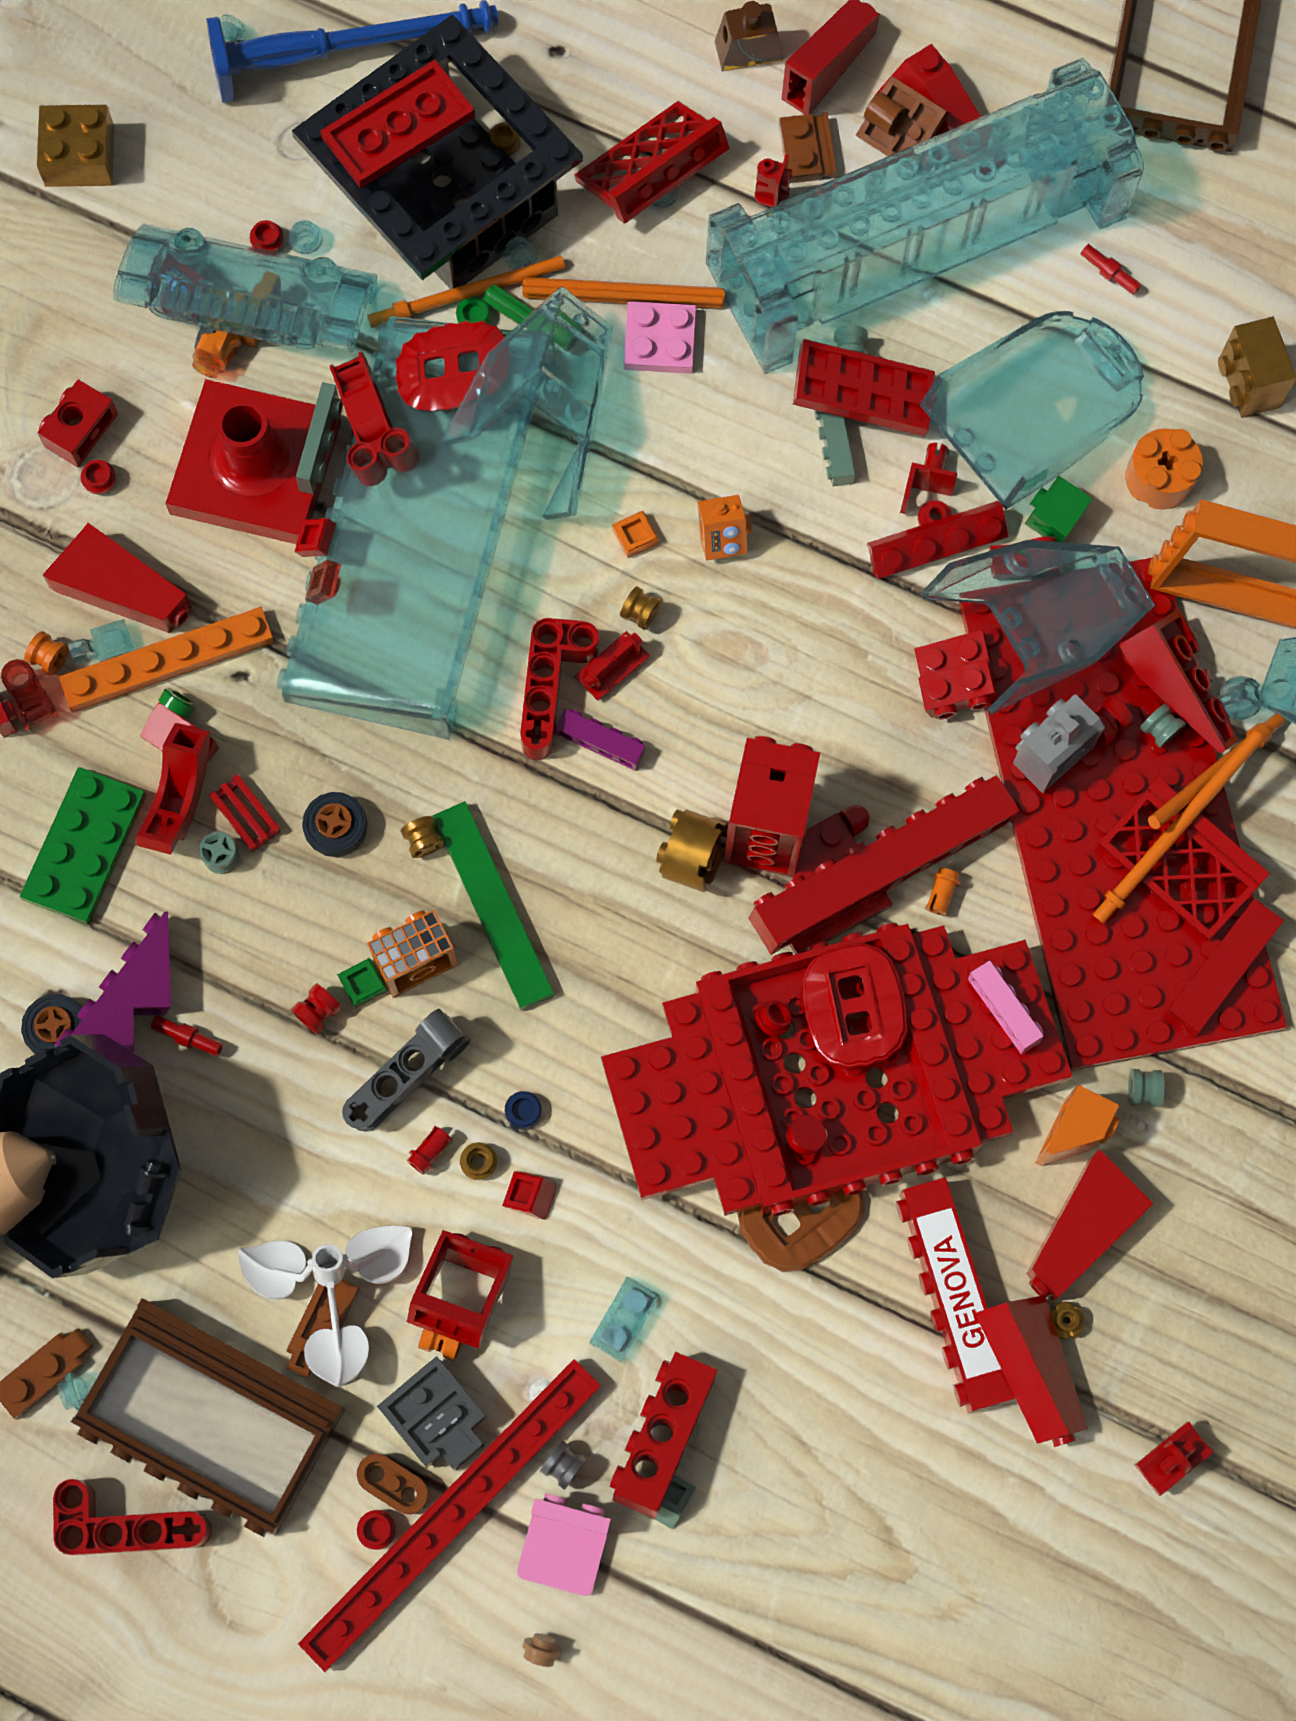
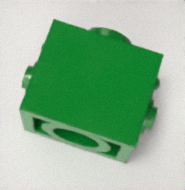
M1058 475L1048 490L1041 487L1030 502V505L1035 509L1024 524L1042 537L1056 538L1059 547L1093 499Z

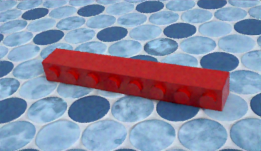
M995 775L986 781L983 777L974 780L965 787L966 792L956 797L954 793L943 797L935 804L937 808L928 813L924 809L917 811L905 820L906 825L897 830L894 826H890L876 835L875 838L877 840L867 846L864 842H861L850 848L845 853L847 857L838 862H835L834 859L827 860L815 869L816 874L805 879L803 875L798 876L784 886L785 891L776 896L769 892L753 903L755 907L748 919L769 953L772 955L1011 823L1020 810L999 777Z

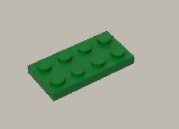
M78 767L19 896L21 900L89 925L147 796L145 791Z

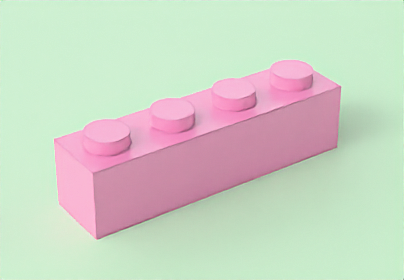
M988 961L972 971L968 980L1022 1055L1041 1042L1044 1037L1043 1030L1038 1022H1033L1029 1016L1030 1012L1027 1006L1018 1001L1014 988L1003 980V974L997 965L993 966L991 961Z

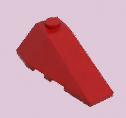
M931 43L905 59L891 76L949 112L930 144L942 146L946 149L950 161L979 180L1004 165L1007 161L1005 155L953 69ZM887 80V81L883 84V86L877 91V93H878V92H882V90H883V88L885 87V85H886V83L888 82V80Z
M1180 609L1170 613L1119 644L1125 663L1130 668H1133L1135 674L1219 753L1226 751L1238 741L1223 702L1212 695L1210 682L1213 681V677L1209 669L1203 670L1196 655L1197 652L1201 651L1200 645Z

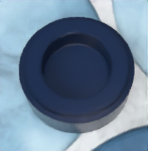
M520 1091L511 1095L506 1101L504 1108L505 1116L512 1127L519 1130H528L536 1126L540 1121L542 1107L539 1099L534 1094Z

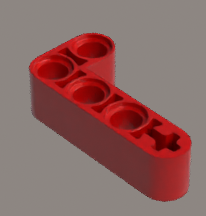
M543 618L537 621L532 628L520 730L522 751L529 759L535 761L543 760L552 753L562 662L588 663L598 655V630L589 622ZM545 634H551L557 638L551 644H544L539 641L541 636ZM582 637L589 638L592 641L587 647H579L574 642ZM543 667L550 668L553 671L551 676L545 678L537 676L535 672ZM537 701H545L550 705L547 710L540 712L535 711L531 707ZM535 726L541 727L542 739H540L539 744H532V741L535 739Z
M76 1479L64 1480L54 1491L53 1539L56 1548L63 1554L82 1556L191 1549L206 1544L212 1534V1526L209 1519L197 1512L185 1511L96 1517L95 1490L85 1481ZM78 1486L83 1492V1500L78 1507L72 1509L66 1501L67 1493L73 1487ZM191 1519H193V1524L200 1525L201 1528L200 1533L193 1535V1541H191L190 1535L173 1534V1527H188L191 1524ZM156 1521L161 1526L162 1534L157 1542L150 1544L145 1539L144 1530L150 1522ZM112 1524H118L123 1532L121 1541L115 1546L109 1545L105 1538L106 1530ZM78 1526L83 1532V1541L80 1546L73 1549L68 1545L66 1537L71 1528Z

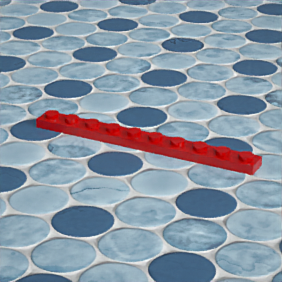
M573 1359L301 1639L298 1645L324 1672H327L601 1388V1385Z

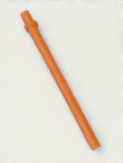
M1252 731L1119 885L1112 892L1108 890L1104 895L1106 900L1092 914L1104 924L1117 908L1121 910L1126 905L1123 901L1264 741L1260 735Z

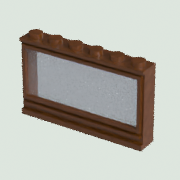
M141 1298L135 1313L76 1416L72 1418L71 1423L80 1427L77 1435L96 1445L100 1439L113 1445L110 1451L113 1455L128 1463H131L133 1457L147 1464L143 1470L144 1472L163 1482L166 1476L180 1482L177 1487L178 1491L195 1500L199 1498L200 1494L214 1501L210 1507L211 1509L230 1519L233 1513L247 1519L244 1525L245 1528L265 1537L267 1531L272 1534H278L346 1409Z

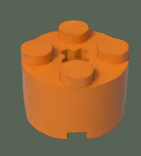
M1162 428L1147 433L1138 440L1127 465L1125 481L1129 492L1138 501L1139 499L1149 504L1148 507L1165 510L1180 505L1189 496L1201 474L1203 466L1201 451L1190 433L1184 429Z

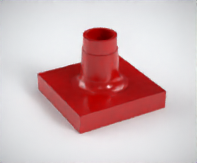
M205 379L165 503L169 514L296 544L303 521L313 518L342 423L341 417L339 420L334 419L331 430L334 431V441L331 451H325L322 462H325V474L322 483H316L314 494L300 492L296 474L316 405Z

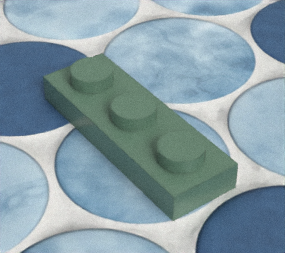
M324 382L321 384L296 474L300 492L314 494L316 483H322L324 478L325 462L322 461L325 451L330 452L334 441V431L331 430L334 419H340L343 408L342 400L339 399L337 388L334 384Z

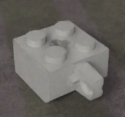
M1076 694L1067 702L1063 699L1057 701L1046 713L1048 717L1043 723L1039 725L1037 722H1034L1020 736L1022 740L1015 747L1018 752L1013 764L1042 793L1094 748L1105 728L1100 718Z

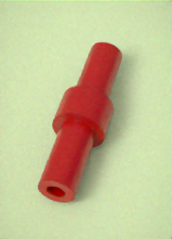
M1089 243L1083 248L1080 255L1100 270L1099 274L1109 282L1114 280L1132 295L1137 293L1142 284L1122 269L1123 265L1113 257L1108 259Z
M158 1015L154 1017L151 1023V1029L174 1038L176 1044L191 1049L195 1047L216 1057L220 1055L223 1049V1043L200 1034L198 1028L186 1023L179 1025Z

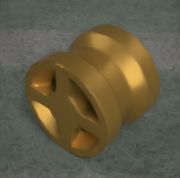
M635 586L622 606L620 617L625 620L632 619L637 622L639 628L646 630L654 620L662 600L656 596L649 597L645 595L643 589Z
M433 816L415 819L400 830L403 838L408 840L411 845L409 852L412 858L425 857L444 846L445 842L442 836L435 831L436 822Z

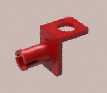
M930 443L926 449L924 465L912 462L900 513L905 514L911 487L947 496L953 494L957 473L944 470L949 454V449L946 445L941 443L939 454L936 455L938 443Z

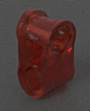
M20 659L11 660L5 664L1 672L2 682L25 731H31L33 725L50 717L58 718L59 714L49 694L43 688L39 677L30 664ZM18 675H29L28 680L23 685H13V681Z

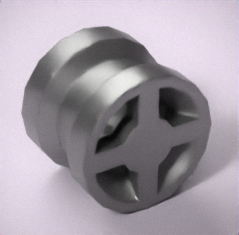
M562 1440L547 1459L540 1472L545 1476L552 1475L558 1480V1486L565 1490L579 1473L587 1458L582 1454L575 1455L570 1451L569 1445Z

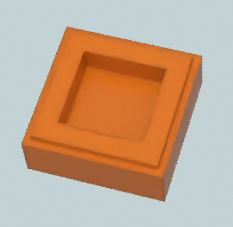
M643 510L612 524V530L627 558L659 544V538Z

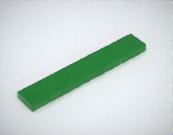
M466 801L432 815L520 1011L553 997L552 988Z

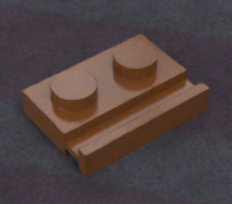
M823 112L820 116L805 114L779 117V130L784 158L786 154H789L788 169L793 170L790 183L821 180L822 177L831 176V179L836 178L837 167L828 113Z

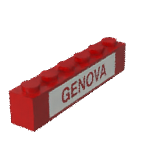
M946 1177L903 1189L899 1194L900 1200L896 1201L898 1215L902 1223L908 1222L912 1236L907 1237L909 1250L913 1259L919 1258L923 1273L919 1274L920 1285L924 1295H931L935 1309L930 1310V1316L935 1331L937 1333L942 1331L946 1346L942 1347V1354L947 1369L954 1368L958 1383L953 1385L958 1405L960 1407L965 1406L967 1413H972L1014 1400L1015 1396L976 1316V1312L988 1309Z

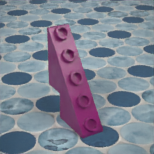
M164 912L162 916L157 913L153 914L142 929L147 933L146 937L140 944L135 941L131 943L120 958L126 962L118 973L114 970L108 973L99 986L104 991L96 1002L91 998L86 1002L77 1015L82 1020L74 1031L67 1028L55 1043V1047L61 1045L60 1040L69 1035L105 1034L134 1053V1016L167 1014L171 1008L168 912Z

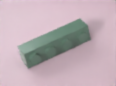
M814 410L815 419L820 420L821 427H818L819 439L824 440L825 447H822L823 459L828 460V466L826 467L827 479H831L832 486L853 484L855 471L844 417Z

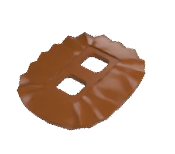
M844 1192L830 1195L829 1205L817 1214L812 1213L805 1203L793 1206L794 1211L792 1213L800 1222V1227L789 1236H783L772 1222V1213L762 1215L759 1206L737 1212L740 1233L748 1242L751 1250L759 1256L764 1264L774 1267L781 1272L802 1271L832 1253L859 1226L865 1209L863 1195L859 1193L845 1196Z

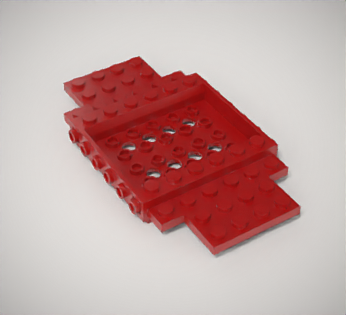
M889 923L879 927L876 930L877 932L863 936L861 932L852 933L843 937L842 942L828 945L827 942H820L809 946L806 952L795 955L792 952H783L771 958L772 961L762 964L751 961L739 965L736 971L722 974L721 971L707 973L701 977L700 981H696L695 994L662 1002L671 1034L670 1038L601 1056L641 1201L714 1180L724 1216L759 1206L762 1215L771 1212L773 1217H777L794 1211L793 1206L808 1202L809 1206H817L830 1201V1195L844 1192L845 1196H852L867 1190L866 1185L880 1182L881 1186L895 1184L903 1180L902 1175L915 1171L917 1176L927 1175L939 1169L938 1165L952 1161L954 1166L966 1164L975 1159L974 1155L978 1154L982 1143L1012 1135L1014 1131L1003 1099L1070 1081L1073 1077L1026 940L955 959L944 925L912 934L909 924L898 926L897 923ZM864 943L881 948L894 962L905 993L908 1011V1034L905 1037L902 1049L894 1053L887 1061L874 1063L870 1066L847 1069L839 1065L830 1064L817 1052L805 1017L803 977L809 963L823 951L841 945ZM988 961H991L993 966L997 965L1003 974V980L1014 988L1018 1001L1027 1006L1030 1012L1029 1016L1033 1022H1038L1043 1030L1044 1037L1041 1042L1022 1055L968 980L972 971ZM859 976L842 979L838 983L841 998L844 1000L860 997L864 994L862 978ZM778 1000L789 1008L792 1017L791 1023L795 1029L794 1034L790 1038L780 1039L770 1036L760 1029L755 1019V1012L763 1002ZM867 1012L860 1019L846 1018L847 1029L850 1035L867 1033L872 1029L870 1015ZM791 1054L800 1055L805 1061L803 1071L796 1074L788 1072L784 1067V1060L787 1056ZM873 1069L882 1070L887 1076V1083L881 1088L870 1087L865 1079L868 1071ZM801 1089L813 1091L816 1096L815 1104L810 1108L799 1107L794 1100L796 1092ZM888 1103L895 1106L898 1111L896 1121L892 1123L880 1121L877 1117V1109L880 1105ZM802 1115H810L817 1118L827 1131L824 1145L812 1155L797 1153L787 1141L786 1133L789 1125Z

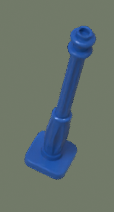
M481 0L479 8L468 9L466 4L461 3L458 6V11L331 32H325L323 28L284 32L237 43L234 40L225 41L219 17L206 18L210 48L222 103L235 100L232 75H239L241 71L290 66L319 58L326 59L329 57V53L420 38L452 14L470 33L472 29L483 28L484 32L489 34L492 32L493 26L499 25L496 6H489L486 0Z

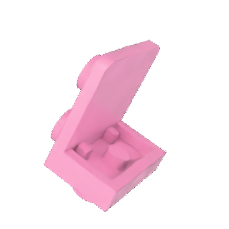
M545 1493L544 1500L535 1498L532 1517L517 1569L518 1576L528 1581L588 1596L593 1591L611 1519L604 1517L605 1509L587 1504L582 1505L581 1511L566 1507L568 1499Z

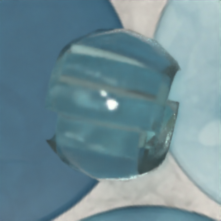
M1242 675L1228 679L1222 685L1218 696L1221 698L1228 717L1236 720H1245L1252 718L1260 711L1264 700H1262L1258 689L1260 685L1255 679Z

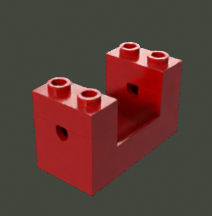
M756 736L754 739L746 738L728 824L723 863L791 877L794 876L821 752L813 751L811 746L794 743L791 746L777 744L775 739L766 736Z

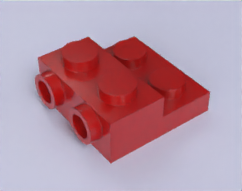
M983 630L914 648L920 674L918 680L924 708L931 718L935 717L938 720L954 717L957 714L956 711L967 708L981 710L991 706V702L1000 700L988 643Z

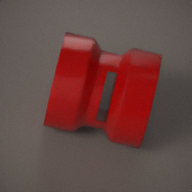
M1110 696L1101 704L1099 711H1093L1105 727L1097 741L1102 746H1107L1113 741L1115 734L1119 730L1125 731L1134 723L1130 710L1115 696Z
M315 983L308 991V997L304 1001L297 1002L290 1010L307 1028L318 1035L325 1027V1021L330 1016H336L343 1007L329 992L318 983Z

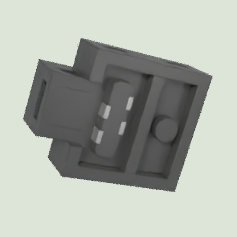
M437 1356L377 1406L427 1468L443 1456L452 1469L457 1470L485 1446L473 1432V1429L487 1418L486 1415Z

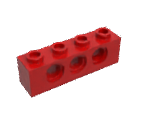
M676 1351L671 1362L663 1361L655 1380L661 1383L656 1397L648 1395L640 1416L646 1418L640 1432L633 1430L626 1445L625 1451L630 1453L626 1466L624 1468L618 1465L609 1487L615 1489L613 1493L614 1502L656 1519L713 1386L717 1369ZM675 1390L681 1391L686 1395L688 1401L682 1406H673L668 1402L667 1394ZM663 1425L671 1430L673 1436L668 1441L660 1442L653 1438L651 1431L654 1427ZM641 1461H651L657 1467V1473L649 1478L642 1477L637 1473L635 1467Z

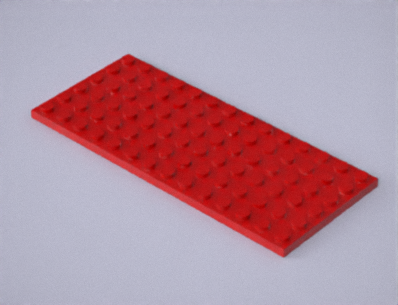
M1152 558L959 592L957 597L966 634L983 630L988 643L1000 700L991 702V706L985 708L984 711L1001 782L1020 810L1011 824L1071 1071L1273 1033L1287 1028L1266 945L1197 1035L1166 1013L1254 899L1253 894L1249 896L1209 941L1142 882L1123 901L1126 905L1121 910L1117 908L1104 924L1092 915L1106 900L1104 895L1108 890L1112 892L1129 873L1126 868L1098 845L1101 839L1145 793L1157 777L1161 778L1174 791L1179 793L1217 762L1214 747L1172 708L1171 714L1175 718H1181L1186 725L1161 749L1155 744V738L1150 733H1144L1140 729L1146 719L1166 702L1135 674L1133 668H1130L1125 663L1119 644L1178 609L1174 595L1150 589L1153 576L1148 574V569ZM1076 694L1095 712L1101 709V704L1110 696H1115L1121 700L1130 710L1134 723L1125 731L1119 730L1115 734V739L1107 746L1096 743L1091 751L1044 793L1013 764L1018 752L1015 747L1022 740L1020 736L1034 722L1041 725L1048 717L1046 714L1048 710L1060 699L1067 702ZM1223 787L1201 814L1240 847L1225 787ZM1148 801L1138 811L1139 826H1149L1148 818L1157 811ZM1133 817L1124 827L1134 826ZM1168 820L1165 825L1172 824V822ZM1160 830L1139 831L1140 851H1148L1160 838ZM1119 832L1109 842L1120 852H1135L1134 832ZM1183 833L1169 850L1187 849V835ZM1192 841V849H1199L1200 847ZM1193 854L1194 874L1215 873V862L1209 854ZM1167 855L1168 876L1189 875L1188 855ZM1127 857L1136 865V857ZM1162 858L1147 874L1148 877L1163 876ZM1220 865V873H1229ZM1221 878L1222 899L1238 898L1247 887L1236 878ZM1216 879L1195 880L1196 900L1217 899ZM1189 880L1168 881L1169 895L1174 900H1191ZM1163 881L1155 882L1164 890ZM1217 904L1196 905L1197 920L1210 929L1218 920ZM1223 904V914L1232 904ZM1190 905V906H1182V907H1184L1190 914H1192L1191 905Z

